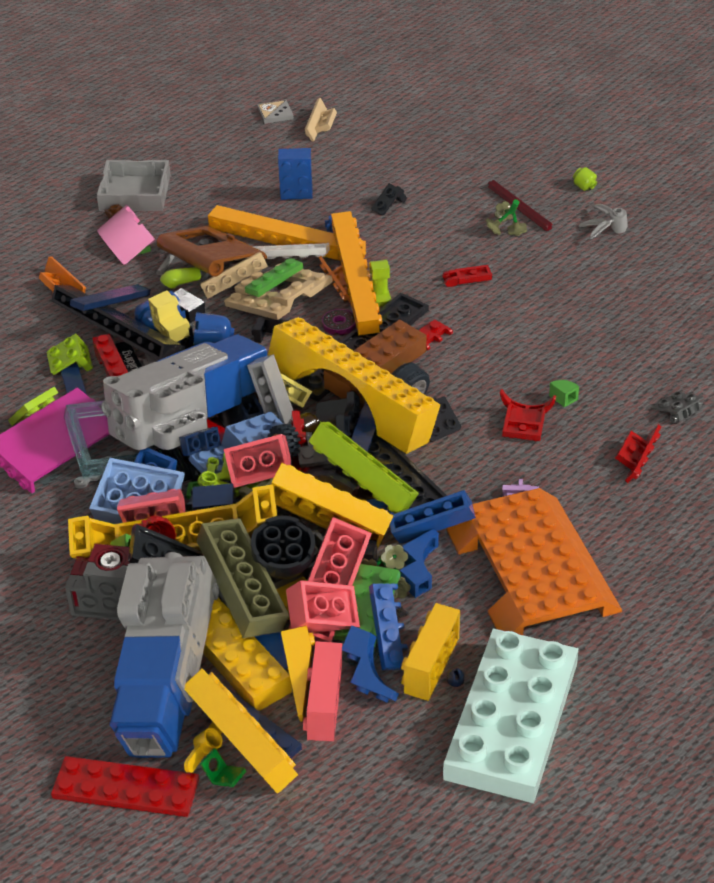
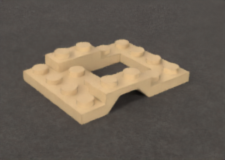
M302 269L285 280L293 283L279 293L268 291L260 297L245 293V286L263 275L262 272H255L236 285V293L231 294L224 302L226 307L279 320L290 312L295 298L300 295L312 297L330 285L333 280L330 275Z

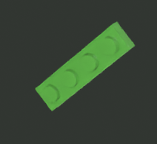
M292 258L285 260V262L245 286V293L260 297L302 270L303 262Z

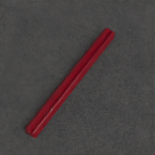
M495 180L488 182V188L509 204H512L515 199L518 200L517 210L545 231L552 229L553 224L498 182Z

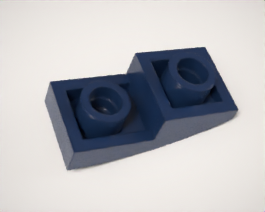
M218 427L199 430L179 437L183 456H190L200 451H208L221 446Z

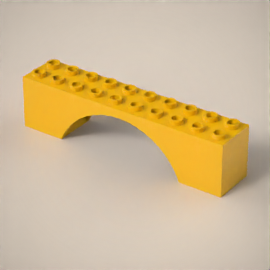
M297 317L274 326L267 356L274 354L281 374L295 381L316 372L318 369L336 372L349 380L365 398L374 417L377 436L406 454L430 442L429 439L431 438L441 405L434 401L433 398L419 392L417 388L406 384L402 379L393 376L389 371L375 365L373 361L362 357L360 353L349 349L345 344L336 341L332 336L323 333L319 328L310 325L302 318Z

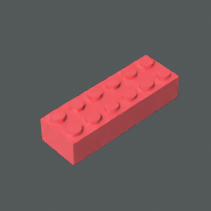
M333 517L326 530L307 581L352 586L372 533ZM336 630L313 632L315 643L316 641L332 642Z

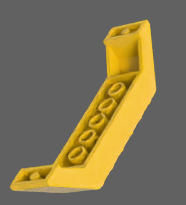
M271 484L254 487L252 492L236 504L162 517L167 518L175 527L176 541L200 551L201 549L196 540L203 523L240 518L251 538L255 528L257 529L265 523L266 519L277 516L274 486ZM89 516L68 519L70 557L74 559L77 556L90 557L94 544L110 545L111 541L124 534L131 535L132 527L135 524H141L142 520L112 524L91 519Z

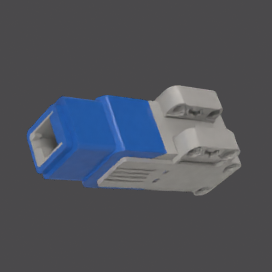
M236 334L216 343H200L118 377L110 376L104 378L105 401L102 402L101 407L107 417L109 434L136 450L146 449L153 445L163 450H170L180 446V436L207 429L208 417L239 405L242 402V397L256 392L247 365L257 358L267 356L266 348L244 336Z
M168 552L165 554V557L140 558L138 563H129L127 566L117 607L118 618L124 626L126 633L114 680L117 695L110 726L130 757L169 758L172 756V752L178 750L184 716L190 714L193 699L184 690L185 684L200 670L213 602L219 596L216 578L204 556L183 557L179 553Z

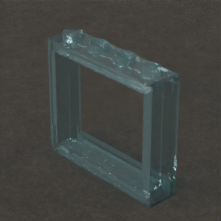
M103 401L69 404L65 407L64 419L82 477L103 475L109 458L134 462L138 455L132 454L91 460L78 418L105 415L101 407Z

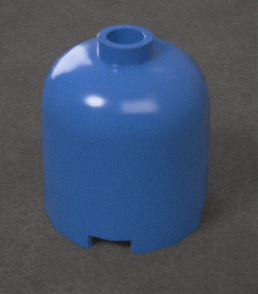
M196 312L194 346L203 342L216 343L234 335V328H231V322L226 316Z

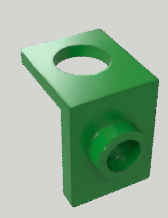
M215 748L200 763L211 783L219 786L234 787L247 772L244 767L227 766ZM212 758L217 760V768L214 771H211L209 768V762Z

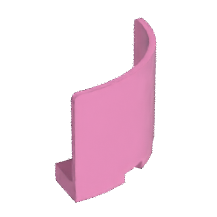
M128 205L124 206L97 230L104 242L124 265L149 244L156 241L143 224H138L140 220Z

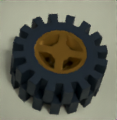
M292 424L273 426L269 430L270 433L267 437L279 434L285 435L290 459L297 457V454L300 452L298 448H301V444H298V441L301 440L300 437H297L299 433L295 431L296 428L292 427Z

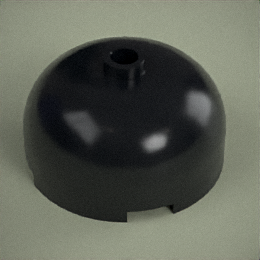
M291 516L271 517L253 531L251 537L253 560L266 568L270 577L277 579L296 577L303 573L313 560L315 552L314 534L310 528L300 523L297 518Z

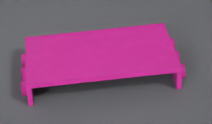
M77 387L0 434V468L2 467L10 478L18 481L24 490L26 489L30 493H34L35 481L109 435L107 417L103 413L102 407Z

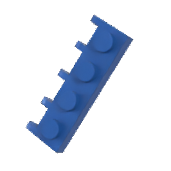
M371 584L369 586L382 670H402L401 666L404 659L402 651L408 649L407 644H401L399 630L405 627L404 623H398L396 609L401 608V603L394 602L393 590L398 589V584Z

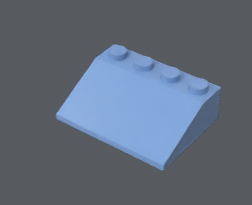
M109 458L89 509L96 520L112 524L123 523L117 511L120 499L129 496L147 495L151 492L159 493L170 489H182L185 474L180 471Z

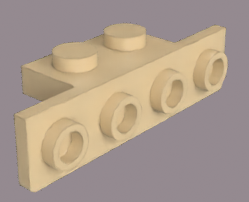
M321 98L317 99L305 127V134L311 141H315L317 133L326 132L331 129L337 114L335 108L327 110Z
M257 252L224 270L219 276H213L201 282L200 286L208 299L247 279L253 273L261 271L268 267L262 253Z

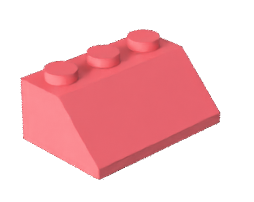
M283 434L224 449L234 488L272 479L276 475L281 463L291 465L286 436Z
M170 489L159 493L151 492L147 495L129 496L120 499L117 511L123 523L148 519L150 516L172 515L186 512L185 499L181 489Z

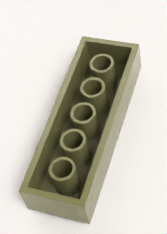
M241 519L203 523L196 541L216 578V583L242 637L248 638L283 631L289 613L266 568L253 560L251 538Z

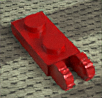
M488 265L449 270L443 272L442 278L445 280L446 287H453L458 284L492 280V273Z

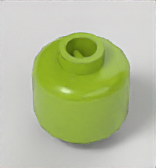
M587 167L579 168L573 175L574 184L584 191L589 188L592 190L597 185V175Z

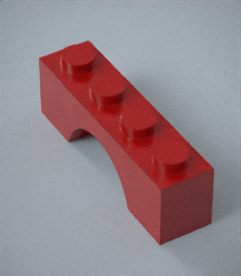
M110 334L92 338L95 356L99 364H103L107 377H118L128 373Z

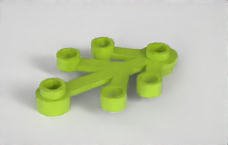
M225 453L222 458V470L217 474L214 472L218 468L219 460L215 457L208 458L206 464L207 471L203 472L198 478L200 486L230 484L222 481H231ZM258 482L245 486L252 489L257 486ZM242 487L234 488L236 497L240 495L239 490Z

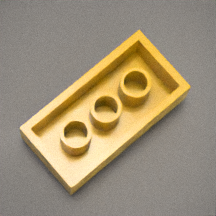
M435 603L432 611L429 610L427 612L425 625L420 626L418 638L412 642L410 654L408 657H404L401 669L404 670L401 684L404 685V694L427 701L430 700L459 640V609Z

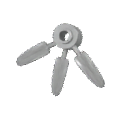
M596 204L593 207L605 214H609L610 220L606 221L603 218L585 221L579 225V228L598 225L592 231L591 239L610 225L615 233H623L628 227L627 212L622 208L612 210V208L606 205Z

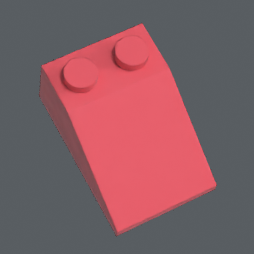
M299 581L286 589L291 629L307 626L308 633L345 630L350 629L351 625L357 628L360 627L354 586Z

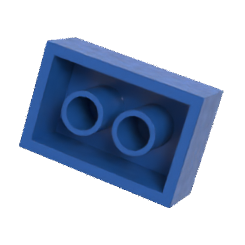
M311 148L278 149L281 200L313 199Z

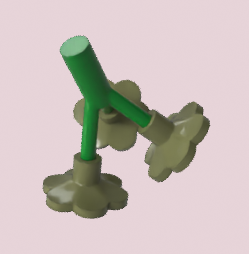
M515 199L511 205L507 201L497 204L495 206L496 211L494 212L497 219L495 221L488 218L485 219L486 225L494 234L500 235L499 225L512 218L513 225L507 228L509 235L519 236L527 231L526 223H520L516 218L515 211L519 201Z

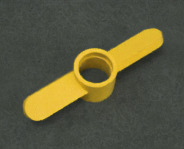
M214 722L206 730L195 736L193 740L194 749L184 762V769L187 773L194 772L204 756H207L213 748L219 749L222 746V731Z

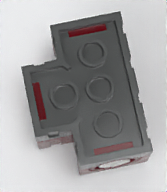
M94 544L90 557H76L65 586L71 615L119 620L117 607L127 566L130 563L128 562L130 547Z

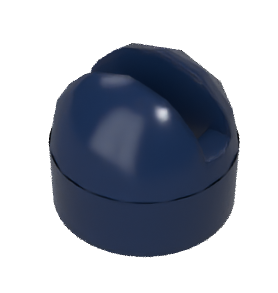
M459 668L450 669L447 674V683L453 687L463 685L465 680L463 671Z

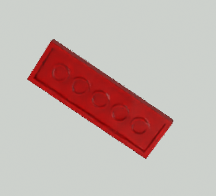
M65 756L51 796L53 799L188 817L200 778L199 774Z

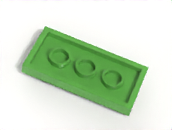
M360 564L352 585L355 590L360 629L376 636L369 586L371 584H398L401 575L399 570ZM350 629L336 630L334 639L345 641Z

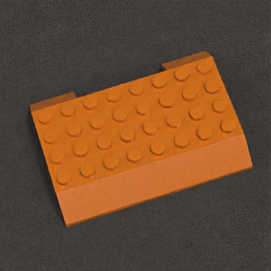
M540 488L474 503L472 505L475 519L445 528L458 554L478 550L479 540L506 594L488 610V614L498 630L512 631L523 635L524 627L596 608H598L602 617L622 612V608L560 502L555 496Z

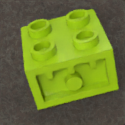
M76 333L71 337H67L58 345L51 347L46 352L50 372L53 375L74 362L86 371L93 369L88 346Z

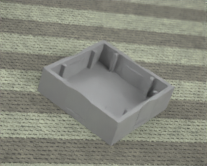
M106 160L103 171L104 176L97 193L99 211H104L110 208V206L118 204L122 207L128 205L132 211H163L171 176L169 160Z

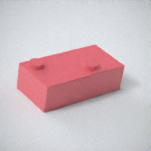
M318 641L315 643L313 666L308 667L307 681H311L307 717L303 719V731H307V740L334 741L342 675V643Z

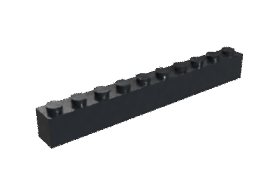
M55 285L51 300L53 303L149 356L160 360L180 352L181 344L108 305L86 311L72 307L70 305L71 299L87 296L88 294L73 286Z

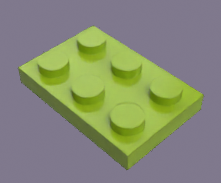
M53 387L24 404L8 420L12 426L20 423L54 402V397L58 394L56 388Z

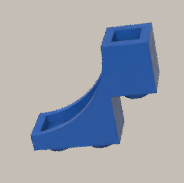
M435 529L423 533L421 536L403 545V551L408 554V559L404 562L406 566L400 570V577L405 578L406 582L410 584V591L408 592L415 598L432 589V575L426 569L424 562L427 556L438 547L439 533Z
M351 625L342 651L347 653V658L359 663L350 683L356 685V690L368 695L370 691L377 694L375 698L388 703L390 699L396 702L399 693L390 689L381 680L375 668L373 651L377 637L370 632Z

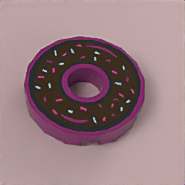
M345 309L328 311L322 317L323 329L333 335L335 333H339V335L351 333L356 328L353 312Z

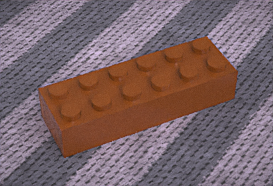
M398 320L359 346L354 352L360 353L362 357L373 361L375 365L392 374L399 366L414 361L426 352L427 335L402 320ZM324 370V388L342 399L347 398V392L352 391L360 398L362 397L360 391L349 380L336 372Z

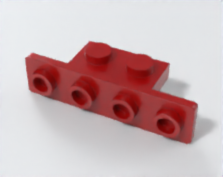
M658 424L649 433L646 440L632 430L627 434L615 456V459L630 469L625 482L629 483L633 478L636 480L641 474L642 470L640 468L648 461L646 456L655 447L652 444L661 435L659 433L661 425Z

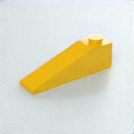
M307 626L281 631L300 722H303L306 712L309 689L307 674L308 667L312 665L313 651L311 646L315 645L313 632L308 633Z

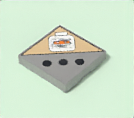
M287 100L257 104L264 124L293 119V113Z

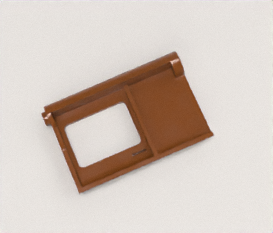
M210 226L163 233L157 238L156 242L161 250L214 277L219 276L223 272L224 262L247 258L257 252H261L264 259H267V255L263 251L235 239L231 234H225ZM210 235L223 242L199 246L186 239Z

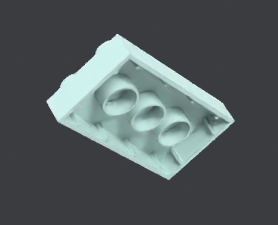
M493 628L444 761L443 780L534 803L576 670L579 648Z

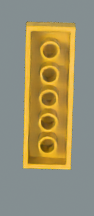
M281 463L271 482L274 486L277 506L325 529L328 528L334 517L372 534L369 540H377V550L393 518V515L389 514L388 511L376 508L365 500L357 499L349 492L340 491L330 483L321 482L311 474L302 473L291 465Z
M219 597L217 600H214L203 654L238 694L258 711L292 693L291 679L288 672L255 637L243 638L229 608Z
M202 668L186 682L184 690L277 794L298 776L297 772L293 769L296 764L212 672L207 674Z

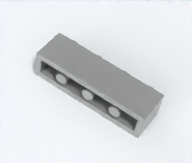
M274 354L257 358L247 366L264 414L272 412L283 424H291L293 408Z

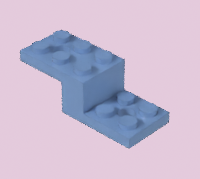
M268 412L226 426L221 446L192 454L189 461L202 474L207 471L206 464L208 458L215 457L219 460V465L214 473H220L223 466L224 449L268 438L269 430L273 426L282 425L283 423L272 412Z

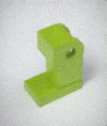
M387 259L369 262L370 281L373 282L372 292L376 294L375 303H378L379 307H383L392 300L388 290L390 267Z

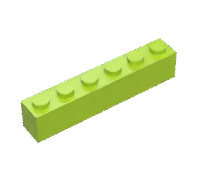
M321 422L308 441L313 445L315 451L326 455L330 463L343 469L342 472L346 476L357 480V484L361 488L372 492V496L376 500L383 501L388 505L387 508L395 514L409 509L419 494L330 422Z

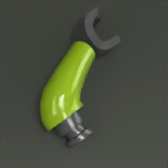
M196 267L168 270L161 276V284L157 290L160 293L166 290L169 292L172 288L175 289L182 284L200 279L203 282L209 279L208 276L210 274Z

